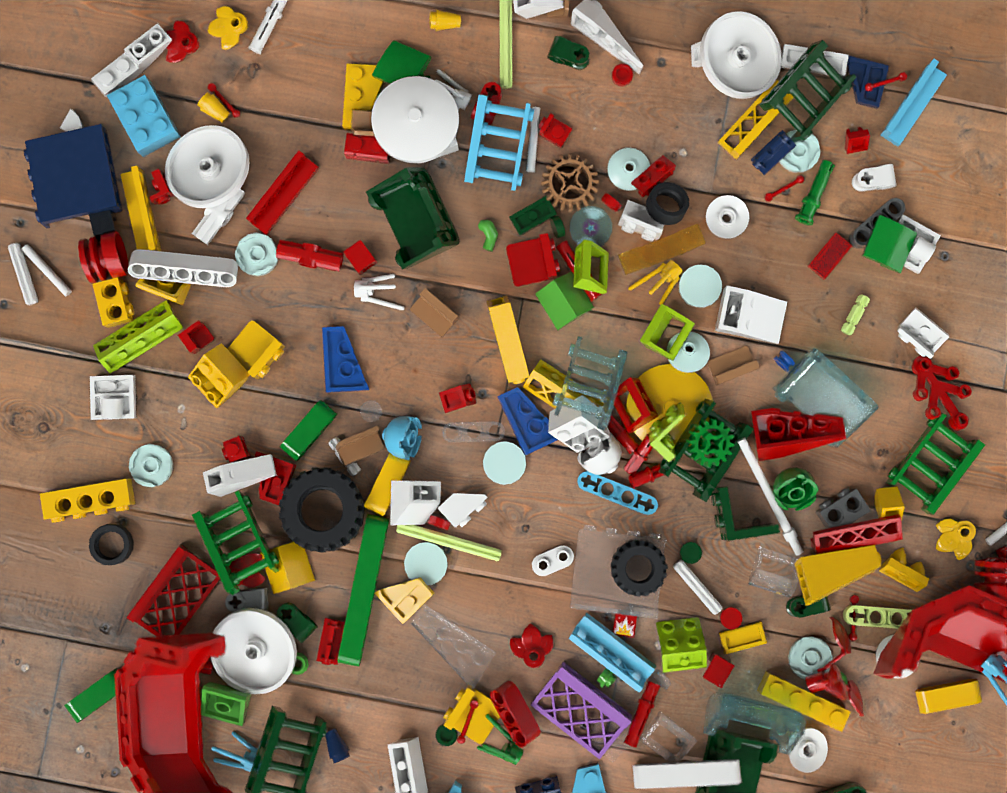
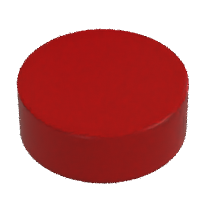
M627 64L616 65L612 71V81L617 86H627L633 78L632 68Z
M607 193L601 198V201L614 212H618L622 207L616 199Z
M433 515L430 516L428 524L448 531L451 524L449 521Z
M727 607L720 613V622L727 629H736L742 623V614L734 607Z

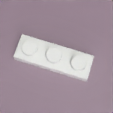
M785 44L783 46L781 67L790 69L808 48ZM824 51V58L844 78L848 55ZM813 63L810 67L811 73L828 75L818 63Z

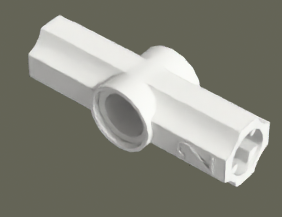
M239 189L226 202L206 208L205 216L192 234L208 245L219 229L230 221L234 208L243 198L245 192Z

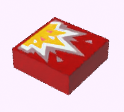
M615 612L612 632L616 635L634 638L637 615Z

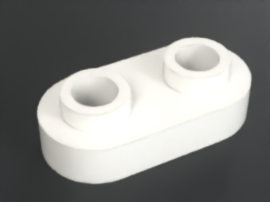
M561 545L541 553L532 561L533 571L539 576H546L568 567L574 560L573 551L568 546ZM562 552L567 554V559L564 561L559 559V554ZM541 561H545L547 563V567L545 569L539 568V563Z

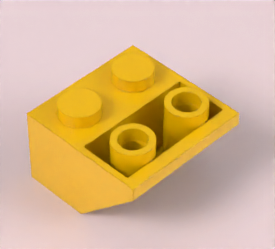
M221 343L202 356L188 378L206 396L207 400L218 408L243 386L250 374L247 373L248 371Z

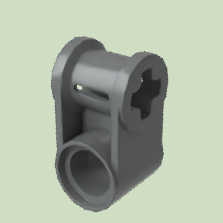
M253 588L242 590L234 595L229 594L225 600L226 608L231 612L244 608L269 610L268 589ZM235 596H237L238 600L242 601L238 607H236L235 603L231 602Z

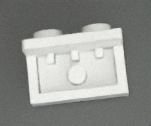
M916 307L897 328L898 336L904 342H911L921 356H927L930 359L934 356V352L949 338L948 333Z

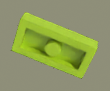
M584 239L575 248L573 287L601 294L607 293L609 252L594 242ZM591 256L600 258L599 282L590 277Z
M661 304L640 342L646 348L674 361L695 323ZM674 318L685 325L669 352L656 344L671 319Z

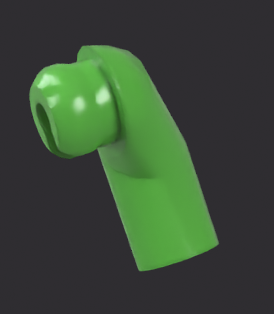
M488 219L481 220L478 228L486 236L483 249L493 252L498 232L492 221Z

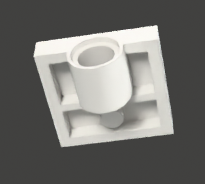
M901 215L897 222L917 233L904 267L919 274L925 263L934 253L936 243L941 235L907 216Z
M135 375L90 376L91 420L136 419Z

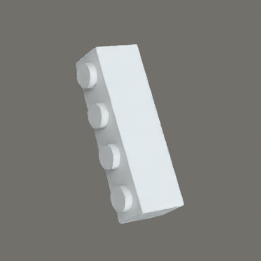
M419 737L400 739L388 744L396 793H428Z

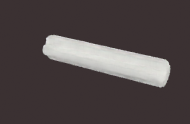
M19 243L8 245V250L25 303L33 305L38 302V298L21 245Z
M683 560L676 562L673 566L676 572L712 614H718L723 608Z

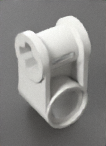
M893 164L861 170L852 178L853 188L863 192L896 187ZM863 177V179H867V183L865 181H861V178Z

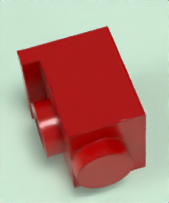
M237 436L223 442L222 452L225 459L229 460V463L251 457L243 436Z

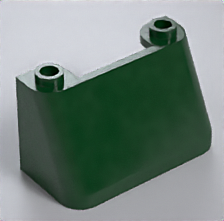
M406 167L366 191L370 206L373 209L384 211L397 239L400 249L396 250L395 260L402 270L417 265L459 244V236L426 169L422 167Z
M714 728L709 734L703 761L738 759L741 783L697 786L695 793H756L762 764H770L775 760L778 744Z

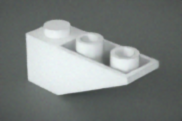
M271 454L220 465L203 472L207 493L219 497L277 475Z

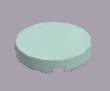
M797 130L787 132L786 134L791 138ZM813 134L804 141H794L797 146L779 161L786 170L794 173H803L810 170L818 162L820 146Z
M248 234L238 243L235 251L236 262L241 270L249 275H266L274 269L278 262V258H276L277 246L270 237L264 234Z
M707 265L689 267L682 274L679 281L681 298L688 305L698 308L712 305L719 298L722 291V281L719 274Z
M507 441L498 442L490 446L486 451L483 467L488 478L495 483L502 485L512 484L523 475L526 459L521 448L514 443Z
M147 444L133 452L129 460V471L138 484L146 487H156L162 485L171 476L173 460L165 448L160 445Z
M419 543L407 552L404 560L405 571L411 580L420 577L427 585H433L439 582L446 573L448 567L447 556L443 549L434 543Z
M813 636L802 637L795 641L790 647L788 654L789 666L792 671L805 680L807 676L818 673L817 669L824 667L833 660L828 644L820 638Z

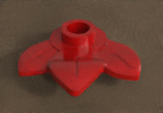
M175 21L173 30L165 31L172 39L171 43L166 47L168 49L166 55L167 62H180L187 54L197 51L199 47L198 38L190 31L187 23Z
M251 553L237 558L229 565L231 572H239L262 560V555ZM256 572L241 580L238 586L244 585L248 588H253L262 584L265 581V577L261 573Z
M529 624L524 629L522 638H510V647L513 654L518 658H522L524 663L530 668L540 667L545 661V655L552 651L554 645L552 635L541 637L539 630L532 624ZM532 653L538 655V658L534 661L530 659Z

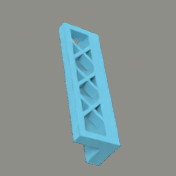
M933 59L925 67L880 134V136L897 147L900 146L947 76V74L936 68L939 63L936 59Z
M588 613L577 623L569 637L577 646L638 692L643 689L647 678L656 669L654 663Z

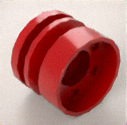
M117 231L102 234L101 245L94 236L90 237L89 241L86 238L78 241L80 263L87 280L91 284L98 283L99 279L101 281L107 280L108 272L112 278L129 275L127 251Z
M987 557L975 560V566L985 567V571H975V575L985 577L984 582L974 583V588L1007 601V558Z

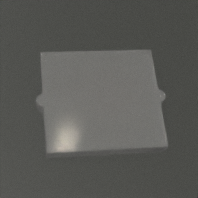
M613 721L604 722L606 733L615 732L619 727ZM601 722L594 723L595 725L590 729V735L603 733ZM628 727L621 732L604 753V756L612 763L622 752L627 751L629 745L624 743V740L629 731ZM603 737L591 738V744L600 751L604 746Z

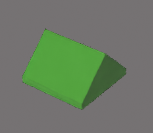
M572 271L554 279L535 293L557 331L594 309L584 290L573 287L574 274Z
M209 682L202 689L201 715L243 726L252 694Z

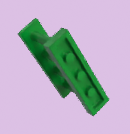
M941 413L934 420L929 419L926 425L928 427L900 465L891 469L887 475L889 479L886 482L888 485H895L897 482L902 484L923 500L922 503L924 505L921 510L930 515L935 514L985 447V444L980 440L967 442L944 425L942 422L947 416L944 413ZM936 430L962 448L961 451L963 453L958 459L952 458L929 440ZM923 447L949 466L950 471L946 476H940L916 458ZM910 464L936 483L935 486L937 488L933 493L928 494L903 475Z
M239 490L235 492L238 502L211 516L205 515L201 511L192 514L225 591L231 595L240 592L238 584L250 575L268 566L275 573L279 571L277 566L279 560L274 551H270L250 508L253 506L252 501L247 494L244 495ZM241 509L243 510L247 518L246 521L219 535L217 533L214 534L212 529L214 523ZM250 528L252 529L255 540L228 554L222 552L220 546L223 545V542ZM260 547L264 559L237 573L231 572L229 565H231L232 561Z

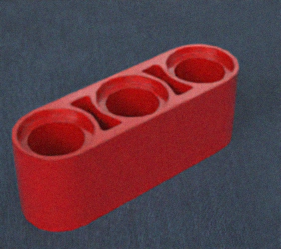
M506 681L490 693V699L517 746L525 747L540 736L539 725L515 683Z

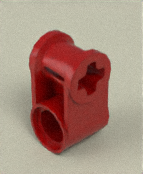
M496 82L486 83L480 94L489 95L488 91L491 92L495 89L497 96L488 97V100L492 101L493 104H499L502 99L501 87ZM477 102L471 113V119L473 120L475 119ZM490 112V114H485L484 122L492 125L496 113Z

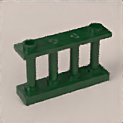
M824 40L812 43L759 104L764 111L777 109L797 130L791 137L793 142L798 140L804 141L813 133V127L837 99L851 89V83L856 78L854 74L843 78L824 58L823 52L828 47ZM813 63H818L837 84L830 93L810 72V67ZM800 78H804L823 99L817 108L797 88L798 85L796 83ZM787 94H791L810 114L803 124L783 103V98Z
M706 398L698 404L696 414L677 441L675 457L670 462L664 458L660 463L661 468L658 471L667 477L672 472L694 487L693 495L704 502L708 501L741 450L737 441L744 437L747 440L754 430L742 422L736 425L732 424L712 410L716 402ZM708 417L724 422V426L730 427L729 432L734 435L730 443L735 445L734 447H729L732 455H725L726 462L719 460V466L712 464L711 467L704 466V464L701 465L706 468V474L702 479L698 480L679 467L677 463L683 454L691 458L690 456L693 452L687 451L690 443L686 442V439H691L692 435L688 432H695L694 424L701 426V420H706Z
M272 706L244 791L246 793H262L263 791L271 793H306V786L321 739L327 732V722L319 716H316L314 724L289 719L286 717V712L280 707ZM288 727L310 732L307 745L281 740L279 738L281 728ZM279 748L304 754L300 766L273 761L274 750ZM275 770L297 775L293 788L266 782L267 771Z

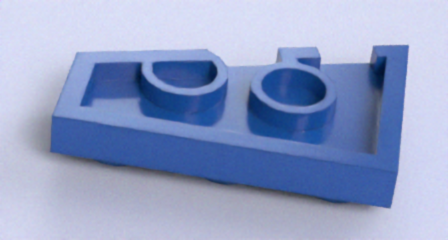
M344 326L322 327L326 393L368 391L369 387Z
M518 387L497 397L525 456L558 440L548 433L549 419L536 408L533 402Z

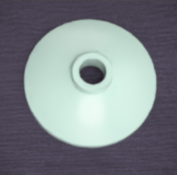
M624 148L614 153L610 158L607 168L608 176L611 182L619 189L626 191L636 190L631 185V182L650 166V163L641 151L634 148ZM631 164L634 169L628 171L626 170V165Z
M690 332L674 361L669 360V362L681 372L692 373L699 371L709 360V345L701 335ZM679 333L674 335L669 341L667 352H669ZM687 346L692 347L693 351L688 352L685 348Z

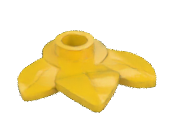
M223 6L216 9L218 18L209 24L207 32L212 36L221 37V47L223 50H227L239 42L240 34L244 33L248 28V21L243 14L235 13L232 8ZM236 20H238L239 23H238V25L235 27L234 24H235Z
M951 518L938 522L936 527L942 534L937 540L936 550L941 552L954 551L958 560L967 557L972 550L971 540L976 535V528L973 523L967 520L957 522ZM963 528H967L969 530V533L967 535H962L960 533Z

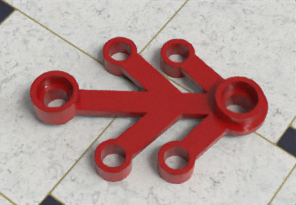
M927 356L916 357L912 363V371L917 375L913 398L920 402L928 397V391L925 388L927 380L930 384L928 408L925 410L926 417L934 420L940 416L941 411L937 406L939 398L950 414L948 419L950 428L954 431L966 428L969 422L967 415L958 411L947 393L965 399L972 393L970 386L964 384L959 387L938 381L934 375L945 376L947 380L952 381L959 377L958 368L954 366L944 368L934 365ZM919 391L922 393L923 397L919 396ZM931 409L935 412V416L931 414Z

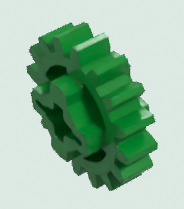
M703 419L701 420V426L694 424L695 432H688L692 435V438L686 439V442L691 443L687 451L693 452L690 456L691 459L697 460L696 463L700 465L704 464V466L711 467L713 464L719 466V460L727 461L726 454L732 455L729 447H734L735 445L730 443L734 435L728 434L730 427L724 426V422L716 421L715 419H710L708 422ZM716 429V431H712L711 433L707 430ZM710 453L714 455L711 457H705V455L708 456Z

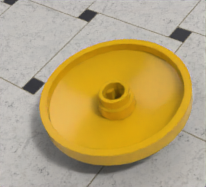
M671 364L659 365L645 371L638 379H640L658 417L637 429L634 433L643 441L646 434H649L651 431L649 429L651 425L657 420L661 421L666 416L665 412L672 405L676 406L681 403L684 406L685 417L668 432L674 439L673 443L675 446L696 414L698 404L704 401L705 398L712 400L711 392L704 380L695 372H681ZM628 393L626 411L634 423L641 414L630 393Z

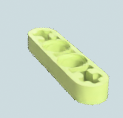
M850 605L844 609L843 618L850 625L898 629L908 616L907 613H910L912 610ZM855 609V613L865 615L864 618H855L853 621L849 614L853 613ZM873 611H878L881 615L878 623H873L870 619ZM896 612L902 616V622L898 625L892 622V615Z

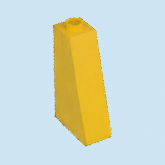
M507 295L488 300L486 302L508 383H522L526 381L525 378H529V373L510 301Z
M872 545L800 557L794 565L805 605H811L875 572L881 567V555L876 550V546Z

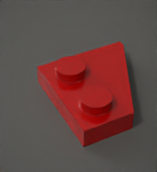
M256 451L255 458L267 454ZM273 457L277 475L259 482V497L262 500L279 505V501L283 497L282 492L285 487L289 486V481L292 479L296 465Z

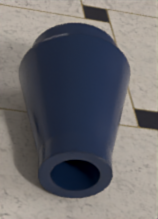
M337 729L326 732L325 738L329 758L333 760V763H338L350 757L348 752L350 749L338 734Z

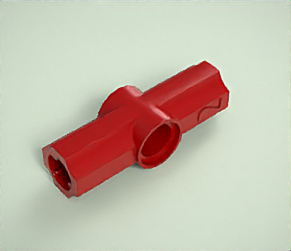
M279 240L276 249V258L296 262L308 268L317 269L319 267L335 272H340L344 254L321 249L322 247L314 244H299L285 240Z

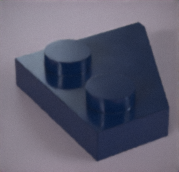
M848 56L847 66L849 75L854 74L856 76L852 82L856 104L878 109L884 85L875 87L872 91H866L865 85L886 80L889 66Z

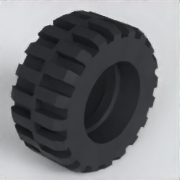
M318 467L311 468L312 470L299 473L300 475L297 478L293 477L289 481V486L284 488L282 500L280 499L279 518L288 537L299 546L319 553L336 551L340 547L349 544V541L356 537L359 528L362 527L363 515L365 514L363 498L355 483L342 472L324 467V469H319ZM317 490H329L335 493L340 498L343 507L340 521L333 528L325 531L310 528L302 517V504L305 498Z

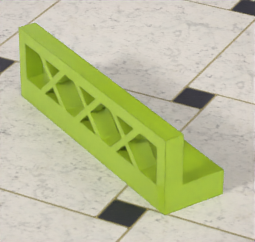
M165 300L94 344L93 347L98 361L111 374L184 327L173 313L169 302ZM166 309L167 312L158 317L159 313ZM147 322L145 326L139 328L141 324ZM128 333L127 337L121 340L122 336ZM110 345L108 349H106V350L103 351V352L101 351V349H103V348H105L106 346Z

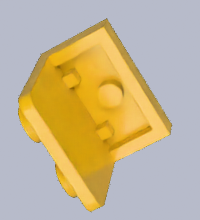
M250 321L227 349L248 371V374L259 380L260 377L263 378L269 372V366L274 360L277 361L282 356L285 345L255 321Z
M468 684L466 689L461 688L455 697L457 703L454 708L449 707L443 718L446 719L444 726L450 730L455 728L462 733L471 708L470 702L471 700H477L479 704L473 712L465 736L478 744H483L494 727L486 718V714H489L496 721H498L500 716L491 699Z

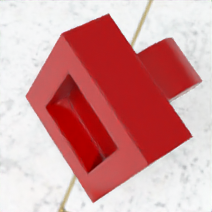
M858 127L855 132H850V129L846 130L845 150L847 154L868 150L870 140L868 129L863 130L861 127Z

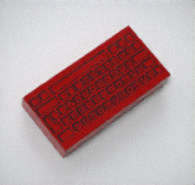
M834 233L807 267L824 280L846 255L852 245L839 234Z

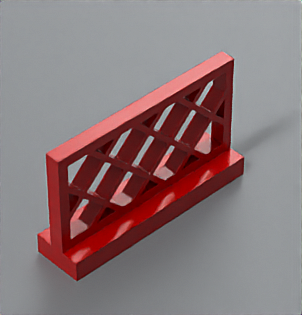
M181 543L126 617L155 636H165L162 634L161 626L174 624L175 633L173 635H179L220 580L216 569L191 553ZM187 557L195 561L197 570L184 572L183 562ZM180 568L181 573H176L177 570ZM209 571L216 576L212 583L202 584L200 573ZM197 573L199 585L186 587L185 575ZM182 576L184 588L171 590V578ZM166 585H167L168 590L163 591V589H164V588L166 587ZM208 587L206 591L203 593V588ZM200 588L201 598L198 601L189 602L187 590ZM184 591L186 603L174 605L172 593ZM169 594L170 605L158 607L157 597ZM154 603L155 608L149 609V608L152 606V604ZM190 605H195L190 611ZM187 606V617L176 620L174 608ZM171 609L173 620L160 622L159 611ZM156 611L157 623L148 624L142 620L146 613Z

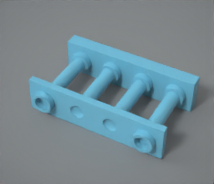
M479 94L464 182L473 183L475 178L484 177L511 182V190L515 191L517 186H521L523 173H519L527 125L528 121L532 122L534 109L531 108V103L528 102L525 109L493 104L492 101L488 100L489 95ZM493 112L524 118L522 130L518 131L488 125V123L484 122L485 114ZM491 134L519 139L518 153L484 147V144H481L482 135ZM484 155L516 161L514 174L483 169L477 165L478 157Z

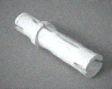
M273 0L270 7L266 8L265 11L267 13L248 47L250 50L261 54L277 20L281 19V13L288 0Z

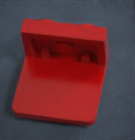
M548 233L540 234L537 239L507 245L506 252L514 286L520 287L557 278V272H560L558 259L553 258L552 251H556L554 240L549 238Z

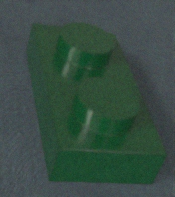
M547 196L509 216L519 236L557 216L551 202L547 201Z

